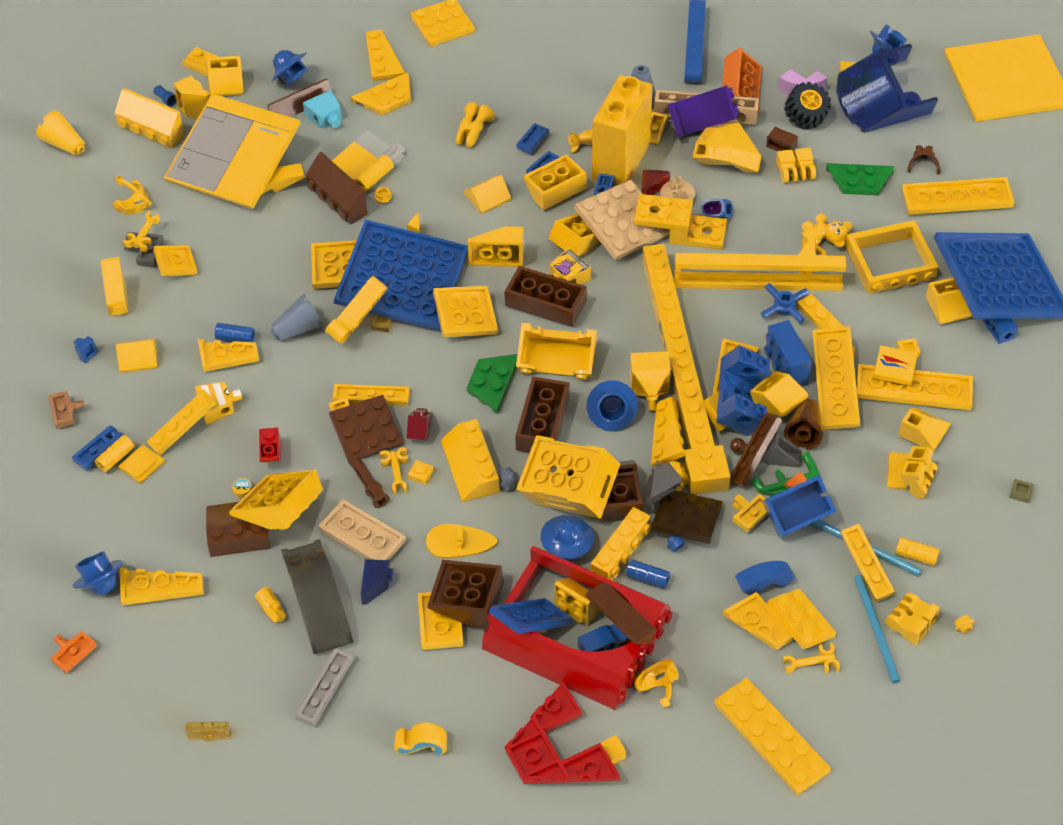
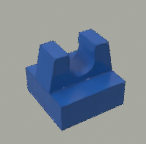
M89 336L85 339L78 337L73 341L74 345H76L74 348L78 357L84 363L99 352L93 338Z

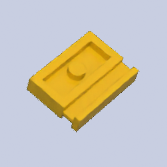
M195 47L186 56V59L182 60V65L207 77L206 58L218 56Z

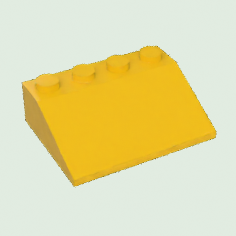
M313 469L266 475L229 513L233 517L270 530H286L323 491L317 471Z

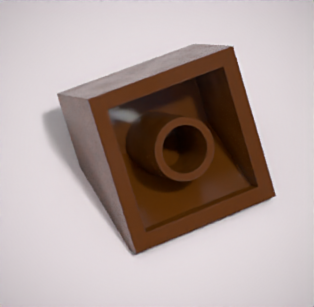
M637 471L617 473L602 514L603 521L625 519L633 507L643 512V501Z

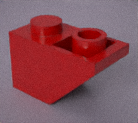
M279 428L259 429L260 462L280 461L281 438Z

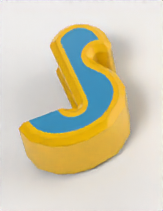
M423 722L414 725L411 730H406L402 727L395 732L394 750L399 754L407 755L427 747H431V750L440 756L446 753L447 732L439 725Z

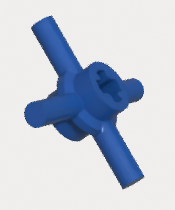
M771 283L765 286V289L775 299L773 306L761 312V316L764 319L777 312L784 316L791 314L800 324L805 321V318L795 307L796 301L809 295L807 288L792 294L789 291L779 292Z

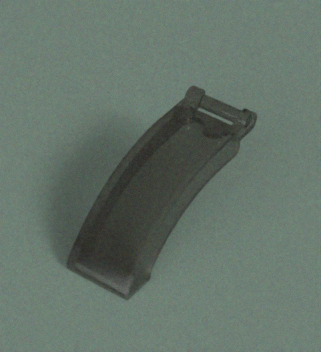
M314 540V543L287 550V548L281 550L313 654L354 643L340 594L321 540Z

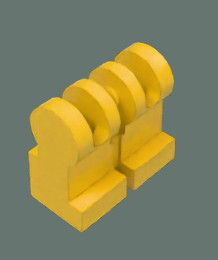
M810 147L795 149L794 153L793 150L777 151L776 166L779 168L783 183H788L789 177L793 182H796L798 180L797 170H799L801 181L806 180V175L810 180L816 178V169Z
M913 446L908 455V461L905 462L900 473L904 484L910 487V494L917 498H924L926 496L927 489H929L938 469L937 465L931 460L933 454L931 447Z
M906 593L903 600L897 604V607L885 619V623L891 630L902 634V637L917 646L938 619L940 607L933 603L931 605L925 603L913 593Z

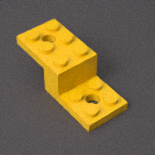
M639 194L634 225L670 229L669 244L723 250L727 219L692 215L693 200ZM704 231H710L711 233H710V234H705V233H703V232H704Z

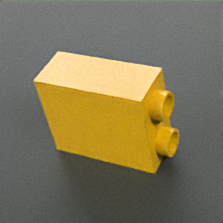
M619 75L593 119V182H597L599 173L614 175V187L631 180L650 145L653 84L640 81L632 76Z

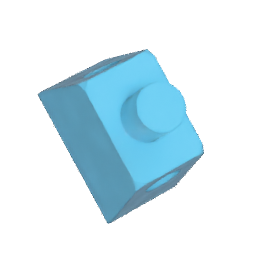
M331 90L303 102L304 115L320 128H325L329 125L332 128L340 126V120L342 119L341 107Z

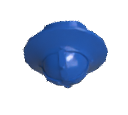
M887 24L879 34L872 30L869 31L874 40L872 52L879 60L888 61L894 56L907 57V54L901 50L907 38L900 32L891 29Z
M288 50L279 51L273 59L275 74L271 81L273 82L281 77L289 87L292 82L298 80L308 71V68L301 61L307 53L294 54Z
M607 380L599 383L591 390L587 398L586 410L590 420L597 427L605 431H618L626 428L633 422L638 410V401L635 392L627 384L617 380Z
M561 515L553 517L545 523L541 529L540 540L548 552L563 559L572 560L581 558L589 553L594 545V533L584 520L575 516Z
M104 551L83 559L75 566L82 577L74 582L73 588H86L96 595H107L116 587L117 580L115 575L122 566L123 561L115 560L110 562Z

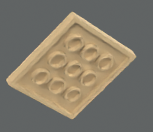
M632 180L576 203L574 206L575 211L614 260L670 236V229L634 225L639 194L642 193Z

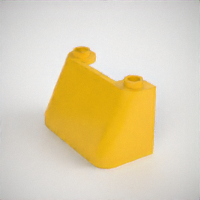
M521 323L516 368L520 370L521 374L530 375L531 372L574 376L578 380H587L589 377H592L598 339L597 331L587 329V333L583 334L582 331L577 333L541 329L539 326H537L536 330V328L531 327L530 323Z

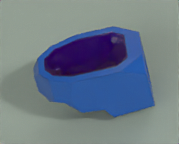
M710 199L701 205V211L707 217L730 219L733 213V205L728 199Z

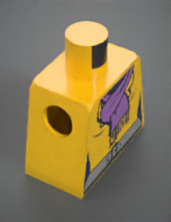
M570 248L565 250L549 266L551 276L580 285L591 280V267Z

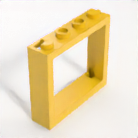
M915 220L847 234L845 248L867 294L914 285L937 278L939 267ZM912 238L925 266L872 276L860 249Z

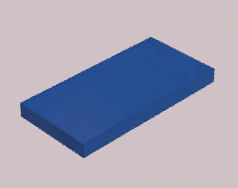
M546 598L491 606L489 611L490 614L517 634L570 626L573 622L571 616Z

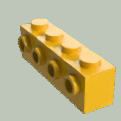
M633 507L591 562L590 570L611 580L616 578L621 567L628 562L630 555L639 547L644 536L650 532L652 526L650 525V515Z

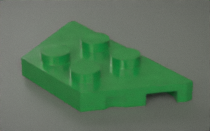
M827 163L826 171H830L833 181L839 186L842 194L878 196L882 187L887 183L889 176L893 174L894 166Z
M518 354L478 359L468 383L467 393L476 397L483 405L487 404L490 406L495 414H498L515 372Z

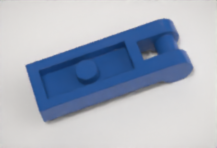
M112 425L108 426L72 456L73 462L85 471H88L95 465L94 460L124 434L118 433L117 429Z

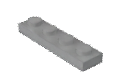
M337 648L333 650L295 714L297 720L314 727L316 726L354 661V655Z

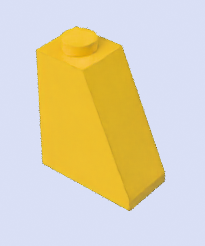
M119 257L102 259V275L110 316L128 314L126 283Z

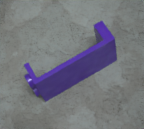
M728 85L667 104L677 137L737 119V115L740 113L737 104L733 105L731 99L734 98L732 87L728 88Z

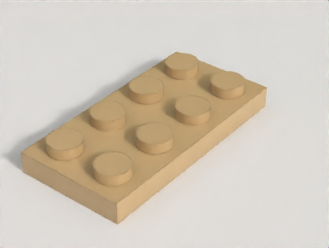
M344 499L318 526L319 531L380 568H383L406 542L405 535Z

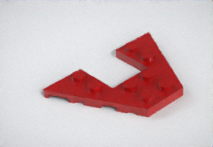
M563 680L559 682L560 685L552 695L547 696L544 704L539 706L530 716L529 722L523 729L520 728L516 736L504 747L523 784L621 780L620 774L601 743L561 761L546 732L582 716L579 706Z

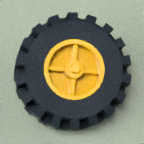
M802 82L800 85L797 84L789 94L784 107V111H787L785 115L790 118L789 121L791 123H795L794 126L796 127L801 126V129L807 127L808 130L812 129V127L816 128L822 124L829 113L831 98L827 97L829 95L828 92L824 91L822 86L819 87L817 83L813 85L811 82H807V84Z

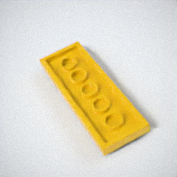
M1007 177L902 184V193L908 215L1013 208L1015 203Z
M850 326L812 330L822 430L860 427Z
M858 364L856 383L858 399L970 411L972 409L973 376L914 370L912 383L909 386L875 379L873 376L876 366Z
M747 677L714 699V705L797 796L831 772V767Z

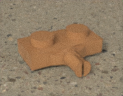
M67 391L48 395L56 429L75 424L74 410L85 407L83 399L72 402Z

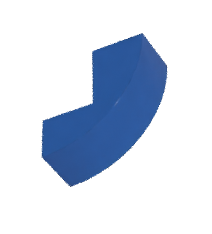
M784 561L759 563L735 575L742 592L748 595H752L755 592L760 593L772 583L784 588L795 580L789 564Z

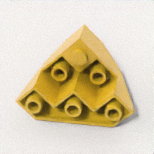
M739 122L722 123L705 128L696 141L693 158L703 165H733L742 172H758L762 157Z

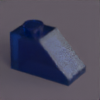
M365 559L360 593L362 605H367L389 588V580L393 581L394 569L390 568L389 560Z

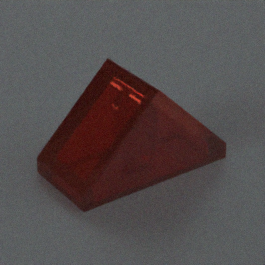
M643 169L641 193L654 195L661 191L662 186L670 181V172Z

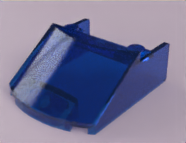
M911 44L885 51L881 48L838 73L836 92L840 106L850 122L859 126L863 133L929 115L933 112L938 98L934 97L922 101L915 92L904 93L891 66L906 61L912 48Z

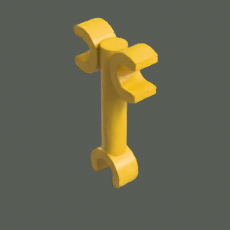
M148 211L145 214L146 222L137 237L133 233H128L129 241L123 240L124 246L127 248H140L141 251L147 252L148 248L145 244L151 245L152 242L149 237L145 236L151 226L160 221L159 214L157 213L155 217H152L151 212Z
M400 448L397 452L385 450L379 452L380 459L387 458L381 460L382 467L392 465L394 483L392 484L393 494L396 495V489L399 487L403 488L404 493H407V485L402 481L399 463H408V456L402 457V455L407 454V449Z
M830 643L829 651L824 650L822 644H820L819 656L799 659L789 655L784 656L783 664H791V666L785 667V673L794 672L796 667L824 663L823 670L826 674L829 672L828 666H834L836 672H839L840 663L835 659L834 644Z

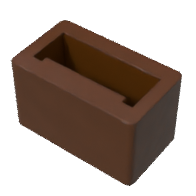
M774 127L767 136L766 147L775 151H794L797 147L798 136Z

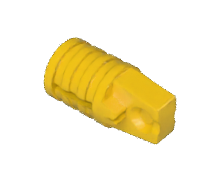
M265 587L255 594V599L264 613L274 623L283 622L286 614L271 588Z

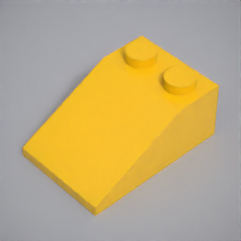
M579 214L555 220L548 237L557 247L562 248L564 251L570 248L577 256L586 254L600 243L599 239Z
M505 226L469 238V266L523 267V227Z

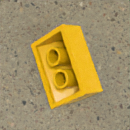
M567 154L523 175L533 200L543 210L587 189V173Z

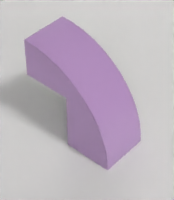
M790 69L779 77L778 90L789 95L797 84L811 82L813 85L817 83L819 87L822 86L825 91L827 77L816 71L805 79Z

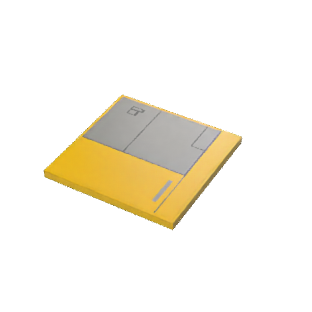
M211 94L164 179L167 182L254 209L301 122L295 118Z

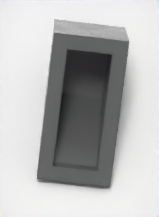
M776 431L762 459L770 465L800 467L802 450Z
M669 462L664 465L658 464L651 470L652 474L647 480L645 504L647 506L675 491L682 483V478Z

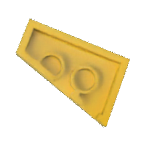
M198 339L204 372L259 361L255 342L233 341L232 343H221L219 340H214L213 343Z

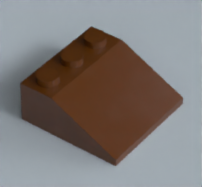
M238 502L206 506V534L210 557L271 549L269 529L231 516L229 511Z
M442 560L427 608L468 626L488 628L489 620L487 618L490 608L498 604L504 584L502 566Z

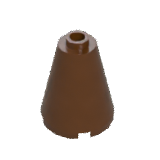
M805 399L801 402L784 428V437L798 448H806L805 450L816 448L823 438L819 405L813 399Z

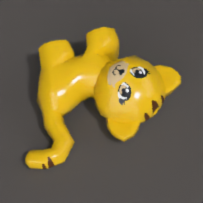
M820 213L815 217L817 224L813 225L811 221L802 224L803 230L807 228L814 230L815 251L819 255H826V251L819 246L822 239L833 243L837 248H842L845 245L847 234L850 233L849 231L852 228V223L834 220L826 224L827 216L824 213Z

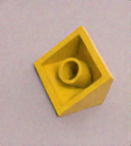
M502 175L490 177L463 190V193L481 214L511 201L510 193Z
M156 337L118 342L116 344L120 373L158 368Z

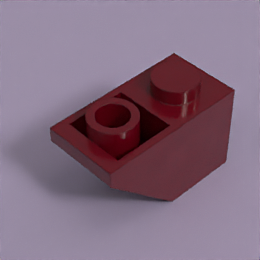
M416 408V410L408 415L406 439L426 440L429 437L433 412H428L426 408Z

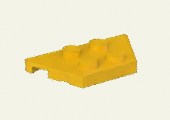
M408 72L352 96V103H361L365 109L372 110L381 116L411 103Z

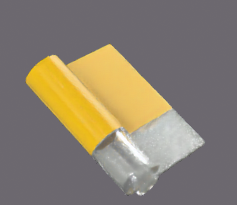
M367 130L332 161L367 192L407 156V149L401 143H394L390 146Z

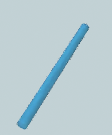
M820 519L811 523L843 539L841 536L842 530ZM871 545L877 557L918 577L920 576L922 569Z
M857 575L854 577L891 681L893 684L900 682L899 675L862 575Z

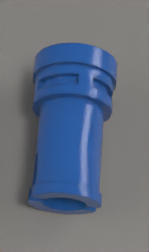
M161 85L154 88V94L160 97L167 106L171 107L176 104L177 99L174 93L167 91Z

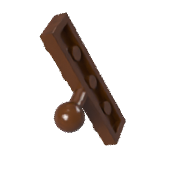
M765 413L748 444H745V441L741 438H735L731 441L730 448L734 453L743 452L730 476L732 484L746 487L774 434L778 430L782 422L781 418Z

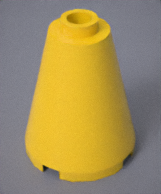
M52 111L43 118L45 121L43 125H38L36 136L41 141L72 155L81 154L84 151L85 142L62 113Z

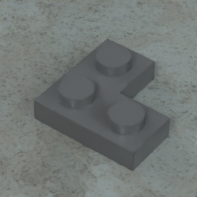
M127 232V234L133 233L135 237L139 234L137 232ZM147 234L145 236L149 237L152 242L151 245L145 244L148 248L147 252L141 251L140 248H127L124 246V250L139 251L136 258L137 265L155 266L156 258L153 249L154 246H162L163 235Z

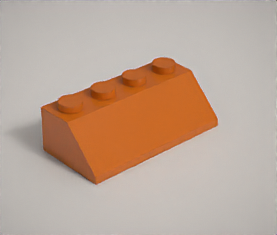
M739 47L725 56L722 87L728 85V88L732 87L734 96L759 98L760 101L762 66Z

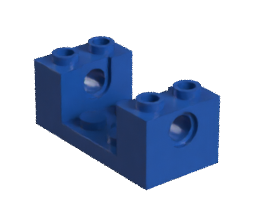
M740 345L721 358L717 423L746 436L757 429L764 414L767 413V407L759 403L755 404L750 391L757 383L769 376L770 359Z

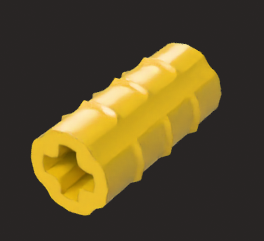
M122 435L94 462L101 471L106 473L135 446L126 435Z
M900 537L895 554L935 566L940 549Z

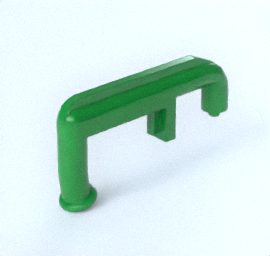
M805 452L800 459L805 462L809 470L808 473L803 474L808 480L820 475L810 452ZM779 469L775 472L778 480L777 483L763 486L759 477H754L752 482L759 493L775 495L786 490L785 483L793 477L785 479L783 472Z

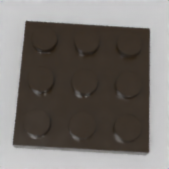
M675 490L661 498L652 522L651 531L710 544L723 501Z

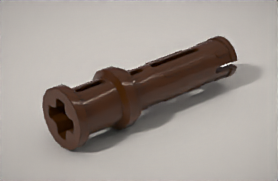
M360 457L352 459L350 466L365 486L366 495L371 497L375 508L384 507L390 498L383 492L382 485L374 480Z

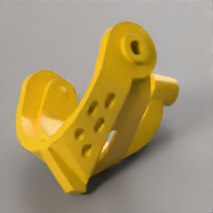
M122 176L115 177L119 186L124 185L134 192L127 200H116L113 202L112 206L116 211L126 215H133L144 211L152 204L149 201L145 188L139 181L133 180L129 183L123 180ZM140 200L143 201V202H141V203H139V204H134V202H137V201H140Z
M672 659L656 662L636 676L634 680L635 687L639 692H643L653 687L666 686L665 696L660 699L662 708L670 706L669 700L672 696V683L678 679V669ZM665 672L664 677L658 680L656 679L657 675H660Z

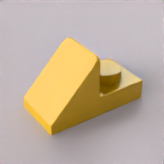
M889 452L887 488L907 489V485L904 484L900 473L905 462L908 461L909 454Z

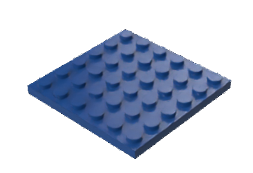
M365 219L334 297V304L347 307L366 282L374 276L388 288L369 313L441 331L433 290L434 288L456 287L468 253V245Z
M935 233L933 238L974 319L1063 318V295L1029 233Z

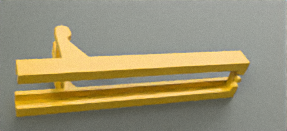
M807 228L803 231L801 252L798 255L675 253L674 284L675 288L766 290L765 286L771 283L777 290H802L807 288L813 291H842V274H814L812 271L845 272L846 258L845 256L816 255L814 230ZM681 269L775 270V271H799V272H798V273L703 272V271H681Z

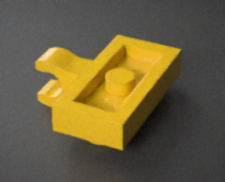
M759 493L753 500L748 502L743 496L738 494L733 499L735 502L732 506L739 512L733 517L732 521L748 533L768 515L762 503V500L766 498Z

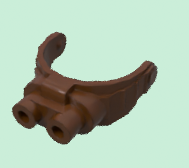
M917 145L913 158L908 164L907 171L911 172V164L914 161L927 159L934 163L937 168V174H940L941 169L933 152V147L926 146V148H923V146Z

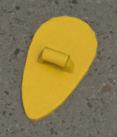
M456 524L438 525L432 528L426 537V546L429 552L438 558L444 559L481 554L494 548L498 543L497 538L488 532Z

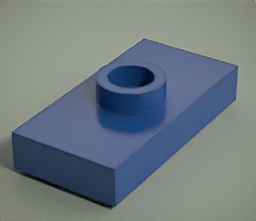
M534 123L517 143V149L532 154L549 134V129Z

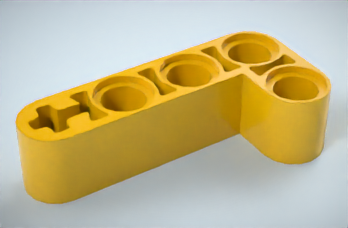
M372 276L340 316L328 325L325 332L339 344L344 343L386 292L388 287Z

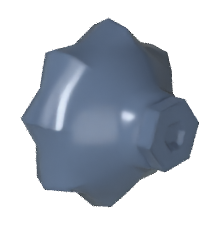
M510 467L500 469L498 475L499 486L503 487L505 491L514 490L519 479L518 473L514 472Z

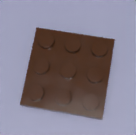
M384 395L329 412L348 464L356 457L364 459L379 454L381 451H388L403 446V440Z

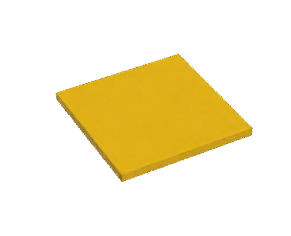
M1041 35L944 49L945 57L975 122L1063 109V79Z

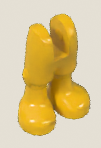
M475 102L465 105V117L460 122L455 143L457 145H462L466 139V146L471 148L483 130V123H490L495 118V113L491 108L484 104L479 108Z

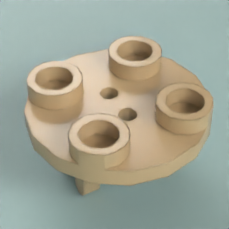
M678 176L677 180L671 177V180L662 186L661 196L694 201L695 189L693 185L683 181L681 176Z

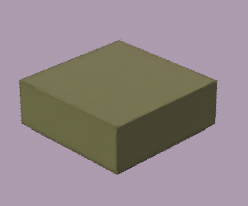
M1014 479L1009 498L1029 503L1034 484Z

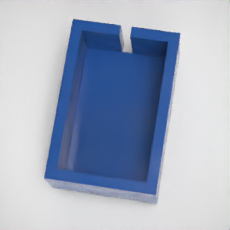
M790 320L769 325L768 332L765 335L766 346H764L766 356L770 357L773 369L789 374L801 387L809 385L812 360Z
M820 475L762 500L778 537L787 535L837 512L830 496L821 497L820 495L827 492Z

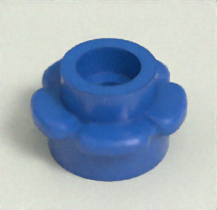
M672 536L667 540V548H670L672 552L677 551L685 544V541L679 536Z

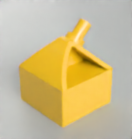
M669 351L630 353V386L635 395L646 397L648 410H656L657 396L669 393L671 370Z

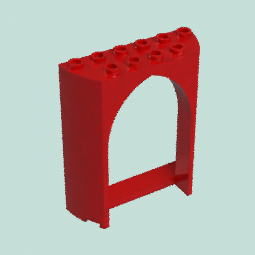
M532 546L530 549L531 561L503 604L521 602L544 566L591 588L607 582L656 629L653 639L649 643L636 645L631 641L624 646L608 651H582L563 645L535 631L517 634L489 613L487 618L489 620V627L483 634L482 649L559 685V682L563 680L568 689L616 710L619 704L622 705L624 703L627 689L633 687L637 672L643 670L646 662L645 658L647 655L650 656L655 647L654 642L656 639L661 638L665 623L669 624L673 612H671L670 606L541 548Z

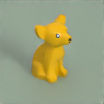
M593 129L585 130L581 134L574 132L569 134L570 136L567 139L572 147L571 153L577 152L581 144L592 145Z

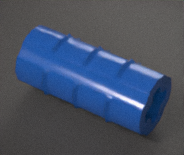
M217 323L214 335L215 339L224 341L253 342L255 328Z
M631 559L627 567L626 576L642 581L645 584L648 583L654 585V587L657 586L665 589L670 579V572L645 564L642 561L639 562Z

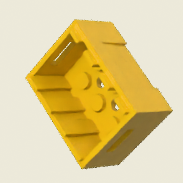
M536 435L516 490L535 505L601 519L620 463L604 448L589 445L584 447ZM557 467V470L552 473V468ZM574 470L573 475L568 476V473Z

